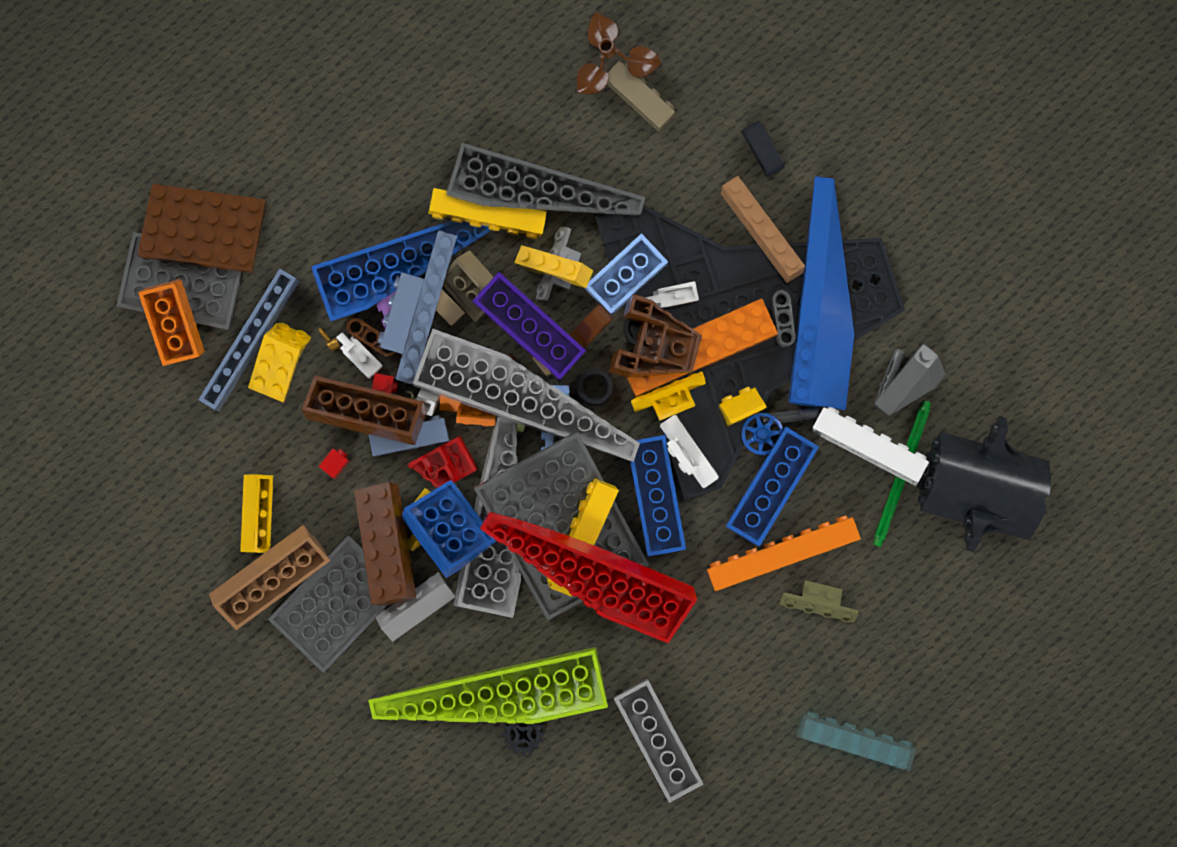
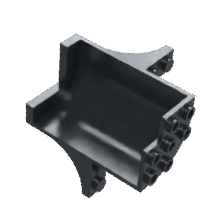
M999 416L996 423L991 425L988 437L984 438L983 443L939 432L937 438H934L931 443L930 451L925 454L926 460L929 463L925 468L923 478H920L917 484L920 511L963 522L966 550L971 552L975 551L982 536L989 533H1004L1030 540L1044 516L1047 505H1044L1046 496L1050 495L1051 473L1049 461L1020 453L1012 448L1005 439L1008 432L1007 418Z

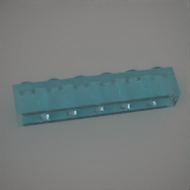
M808 711L807 714L802 713L796 732L797 737L901 769L911 770L916 748L911 746L912 742L903 739L897 742L893 740V736L883 733L882 736L874 735L875 731L864 728L861 731L856 729V725L847 722L841 725L837 723V719L826 717V720L818 718L819 714Z

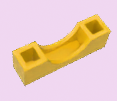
M521 245L515 260V264L525 270L537 274H549L587 288L593 270L583 263Z

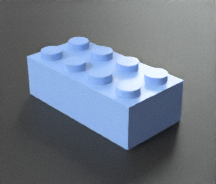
M641 234L592 278L585 290L598 304H601L613 315L633 294H636L666 267L668 261Z

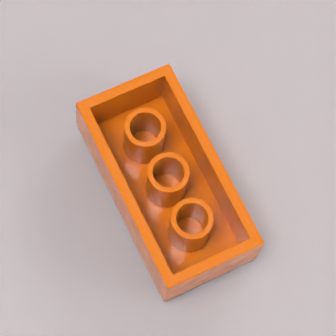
M181 279L147 287L138 292L163 366L196 358L205 352Z

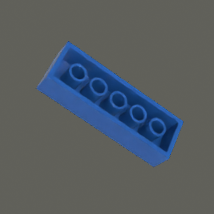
M787 427L783 428V432L778 436L774 447L771 448V452L766 456L725 525L726 528L756 546L761 545L819 448L816 444Z
M662 435L635 440L640 444L633 462L630 461L647 556L686 550L666 437Z

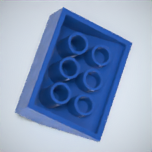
M452 480L405 507L401 516L446 578L462 569L496 542L495 539L480 529L483 521Z

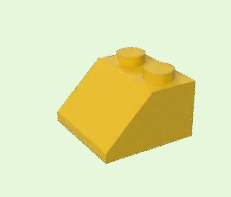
M747 387L738 391L740 395L734 398L732 395L721 399L722 403L719 404V408L728 426L767 408L755 388L750 390Z

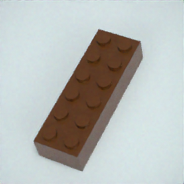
M314 376L302 407V411L308 420L411 445L416 444L427 413L423 401L319 376Z
M386 482L354 490L371 604L384 606L416 598L405 522L401 518L403 509L399 485Z

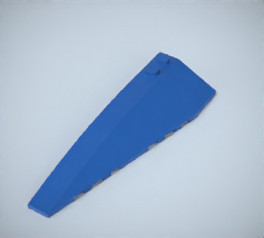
M449 221L311 266L330 322L367 310L394 293L397 289L394 287L396 277H400L401 273L419 277L427 272L438 230L457 236L452 255L490 232L489 226L481 225V227H474L470 225V222L462 221V223H455Z

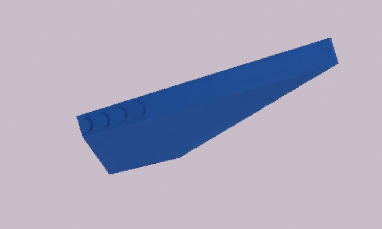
M815 177L788 403L846 410L854 327L834 179Z

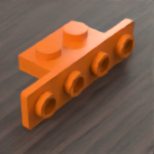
M440 396L439 409L441 411L457 412L456 423L495 426L496 415Z

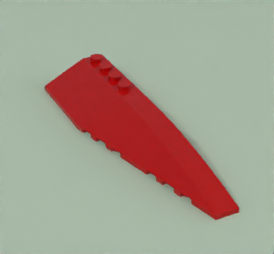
M490 511L480 527L482 531L493 539L506 545L511 552H516L525 562L534 565L539 572L554 583L567 589L572 596H577L586 606L595 609L596 613L600 616L666 643L670 642L697 601L693 586L565 534Z

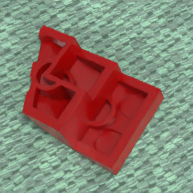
M461 436L407 464L409 468L417 471L422 475L421 477L430 481L436 488L450 480L454 483L478 470Z

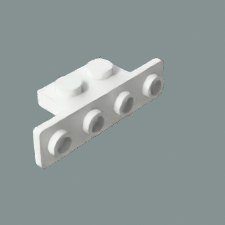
M673 415L660 425L670 440L667 443L669 446L667 449L673 457H677L680 462L679 467L684 473L687 472L688 475L693 473L703 488L719 478L676 415Z

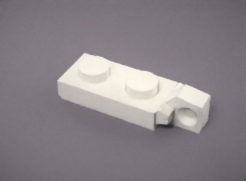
M695 282L657 289V291H653V296L646 297L653 300L662 309L699 301Z
M341 333L336 337L343 344L340 348L343 353L369 379L383 367L353 336L348 339Z

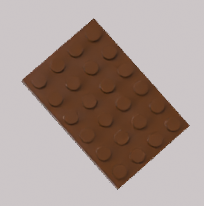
M152 184L137 255L139 258L253 273L266 200Z

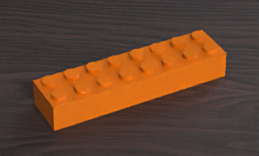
M763 299L693 328V330L702 335L693 372L773 338L778 334ZM690 373L629 377L627 380L636 398Z

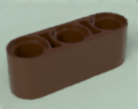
M599 304L569 336L585 348L614 318Z
M358 318L348 321L347 330L352 336L385 357L390 358L397 354L393 351L385 353L384 349L380 348L381 344L378 343L379 331ZM360 323L361 329L359 332H352L353 324ZM371 333L377 335V340L373 343L368 342V336Z

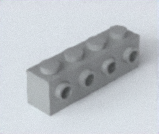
M439 572L415 588L416 598L394 603L375 617L380 628L392 642L456 597Z

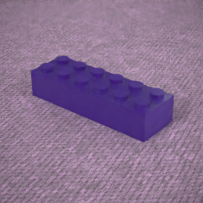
M500 272L495 275L472 301L558 380L565 375L586 351Z

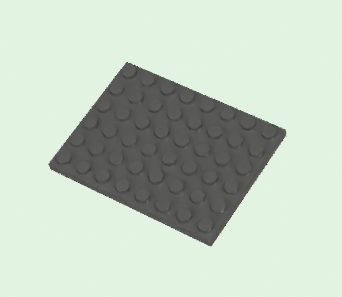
M576 431L475 486L474 490L487 513L489 511L569 535L572 530L570 528L571 522L574 517L577 518L580 512L578 510L579 504L582 500L586 499L588 494L586 493L588 484L593 482L594 478L603 482L604 480ZM614 500L594 546L646 567L649 563ZM509 550L547 620L582 602L577 596H568L551 589L545 575L539 572L531 563L525 562L516 552L513 553Z

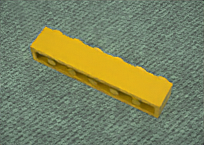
M434 188L432 191L428 214H432L433 218H451V221L455 223H462V221L470 222V225L474 227H481V225L489 226L488 229L493 231L503 229L512 235L523 233L531 239H537V237H541L543 234L547 213L545 211L480 206L447 196L446 190Z
M596 478L588 484L586 499L580 502L578 507L580 512L577 518H573L570 525L572 530L567 536L595 545L619 491L616 486ZM547 577L548 585L551 589L572 596L567 589L560 587Z

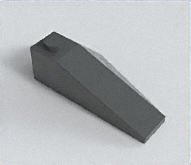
M923 343L912 354L874 403V406L889 417L935 389L946 375L939 356Z

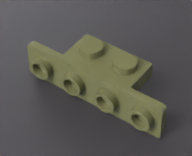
M806 580L803 584L802 596L784 592L779 603L786 608H795L806 613H816L826 618L841 619L843 622H855L859 612L855 609L840 606L843 589Z

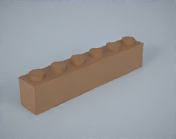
M737 176L724 184L721 195L786 283L801 275L805 265L741 179Z

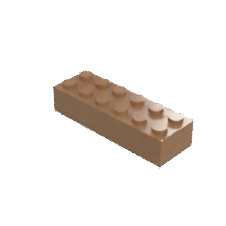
M302 525L211 592L209 596L215 609L237 630L330 562V559L321 544Z

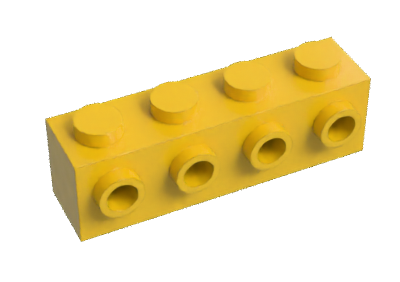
M244 475L240 552L266 553L270 550L273 475Z

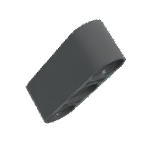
M780 290L773 295L771 305L774 326L778 333L776 341L779 346L786 348L794 343L796 335L790 295L786 291ZM779 295L783 296L786 300L785 304H778L776 297ZM779 315H786L788 317V323H780L778 319ZM783 333L790 335L791 341L789 343L782 341L781 335Z

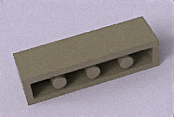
M619 60L608 72L609 81L607 85L660 132L675 115L673 105L668 101L664 102L657 90L654 88L650 89L642 77L633 76L628 71V64H623Z

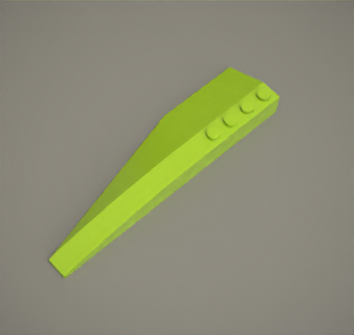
M596 647L459 677L368 700L372 718L381 720L406 719L414 721L438 720L447 722L534 724L608 708Z

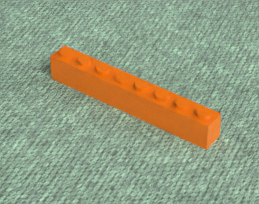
M845 515L837 518V522L831 525L829 522L818 525L819 529L811 531V528L800 531V536L793 537V535L783 537V542L778 544L772 541L764 544V549L757 551V548L745 551L746 555L739 557L736 554L728 557V561L721 564L719 560L709 564L710 568L706 570L714 591L860 540L861 538L853 517L848 518Z

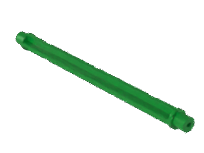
M923 400L921 407H919L906 445L909 448L908 451L913 454L916 452L930 413L931 402ZM895 476L882 517L874 535L873 545L881 547L883 540L885 541L891 519L905 480Z

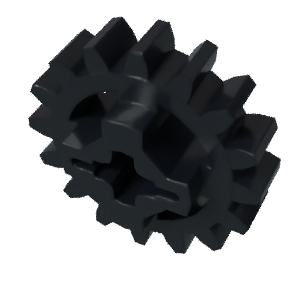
M510 723V725H504V728L507 730V732L502 733V736L507 737L504 740V744L510 743L508 749L515 748V754L519 751H522L523 756H525L526 751L533 754L532 748L538 750L539 746L537 743H543V739L540 738V736L545 735V732L540 731L543 728V724L520 725L519 723ZM512 728L515 731V738L513 740L511 738ZM534 728L537 732L536 739L532 737V730ZM519 730H521V731L527 730V731H528V732H527L528 738H526V737L520 738V737H519V736H520V731H519ZM520 743H527L529 746L522 747L518 745Z

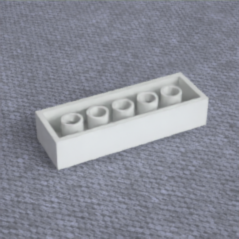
M828 407V409L823 408L813 426V433L916 486L929 463L926 460V456L918 452L915 454L909 452L907 446L901 443L896 445L890 442L891 438L884 434L876 435L873 433L874 430L866 425H863V427L857 425L855 419L849 416L845 418L840 416L839 411L832 407Z

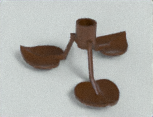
M595 12L589 24L588 39L591 45L599 47L602 54L600 56L601 63L600 67L594 63H589L580 68L577 74V91L581 94H594L603 90L609 81L608 73L603 71L604 59L612 58L615 54L629 61L627 65L628 71L635 77H645L651 74L660 65L661 61L655 52L641 46L635 47L630 51V58L625 56L619 49L615 48L613 43L619 33L616 23Z

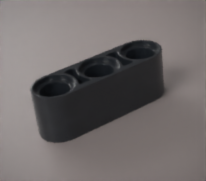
M759 120L741 129L745 140L767 177L785 168L780 155Z

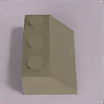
M469 250L456 258L449 266L443 286L476 323L485 313L472 301L494 277Z

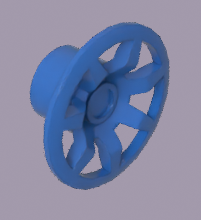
M754 414L745 421L742 427L741 436L743 443L747 449L755 454H769L772 449L762 451L763 444L768 443L774 447L775 444L771 440V436L781 435L783 427L779 420L771 414ZM765 416L770 418L766 425H762L759 417ZM756 418L757 426L755 428L747 426L752 419ZM773 421L778 425L779 431L770 430ZM746 429L752 432V438H750L748 441L745 437ZM749 443H757L758 450L753 449Z

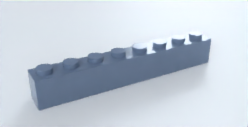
M438 230L396 380L413 384L457 238L456 235Z
M282 269L278 270L198 399L199 401L214 410H221L260 347L264 335L271 329L299 284V280Z

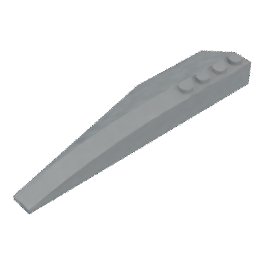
M432 329L414 378L413 386L562 439L577 431L586 447L632 462L634 461L640 443L616 429L610 423L601 419L539 376L533 374L509 356Z

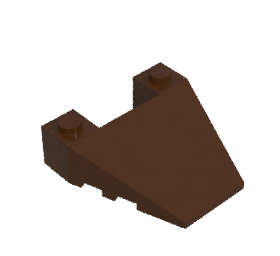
M633 294L627 300L623 318L641 323L633 353L618 349L613 354L609 372L627 378L692 373L702 335L684 322L678 321L671 316L670 312L664 311L657 306V303L653 300Z

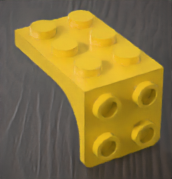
M276 323L263 337L248 388L284 402L298 360L304 348L310 342L311 336L307 335L304 331L292 329L285 323Z

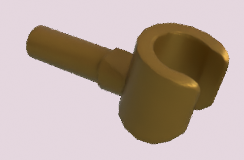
M323 328L318 329L330 350L334 351L340 348L336 338L330 340Z

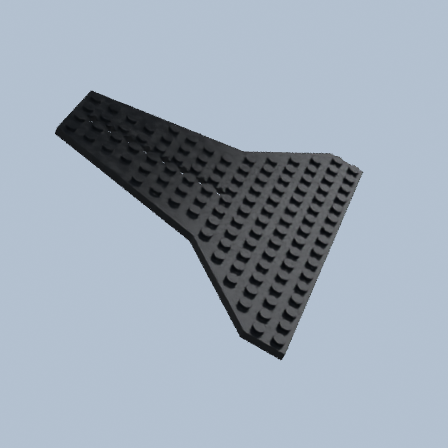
M625 198L616 202H612V206L616 205L618 202H626L631 198ZM643 205L640 216L594 213L609 263L641 234L668 261L667 266L635 295L646 298L653 296V291H657V289L695 282L699 301L663 308L664 311L670 312L671 316L678 321L684 322L693 329L763 299L768 312H771L770 317L774 324L771 299L777 291L784 290L790 295L796 335L799 313L797 302H799L801 296L803 273L789 283H786L759 245L724 247ZM882 238L842 240L854 327V341L905 311ZM807 242L788 243L804 264ZM872 275H874L875 278L879 277L880 281L877 282V285L870 283ZM853 281L861 283L859 291L852 289ZM779 295L776 297L778 304H785L786 300L783 296ZM627 302L623 305L624 311H625ZM779 315L778 319L780 323H788V317L786 315ZM633 321L630 325L632 336L637 339L641 323ZM783 333L781 335L783 342L789 343L791 341L789 334ZM775 336L693 372H703L706 383L689 390L695 406L675 415L719 478L703 488L693 473L690 475L687 472L684 473L679 467L680 462L677 457H673L670 454L684 500L721 489L744 446L741 436L742 427L749 417L728 426L719 408V404L722 403L721 399L732 395L734 398L740 395L738 391L749 387L750 390L755 388L764 403H766L772 391L791 380L795 341L785 348L778 345ZM690 373V374H688V375H686V376H684V377H681V378H679V379H677V380H682V379H684V378H687L689 375H691V374H693V373ZM672 382L661 386V388L671 384ZM670 417L660 420V425ZM756 418L752 419L747 426L753 427ZM747 429L745 430L746 440L750 434V431ZM663 432V434H664L665 437H666V443H668L670 440L668 439V437L666 436V434Z

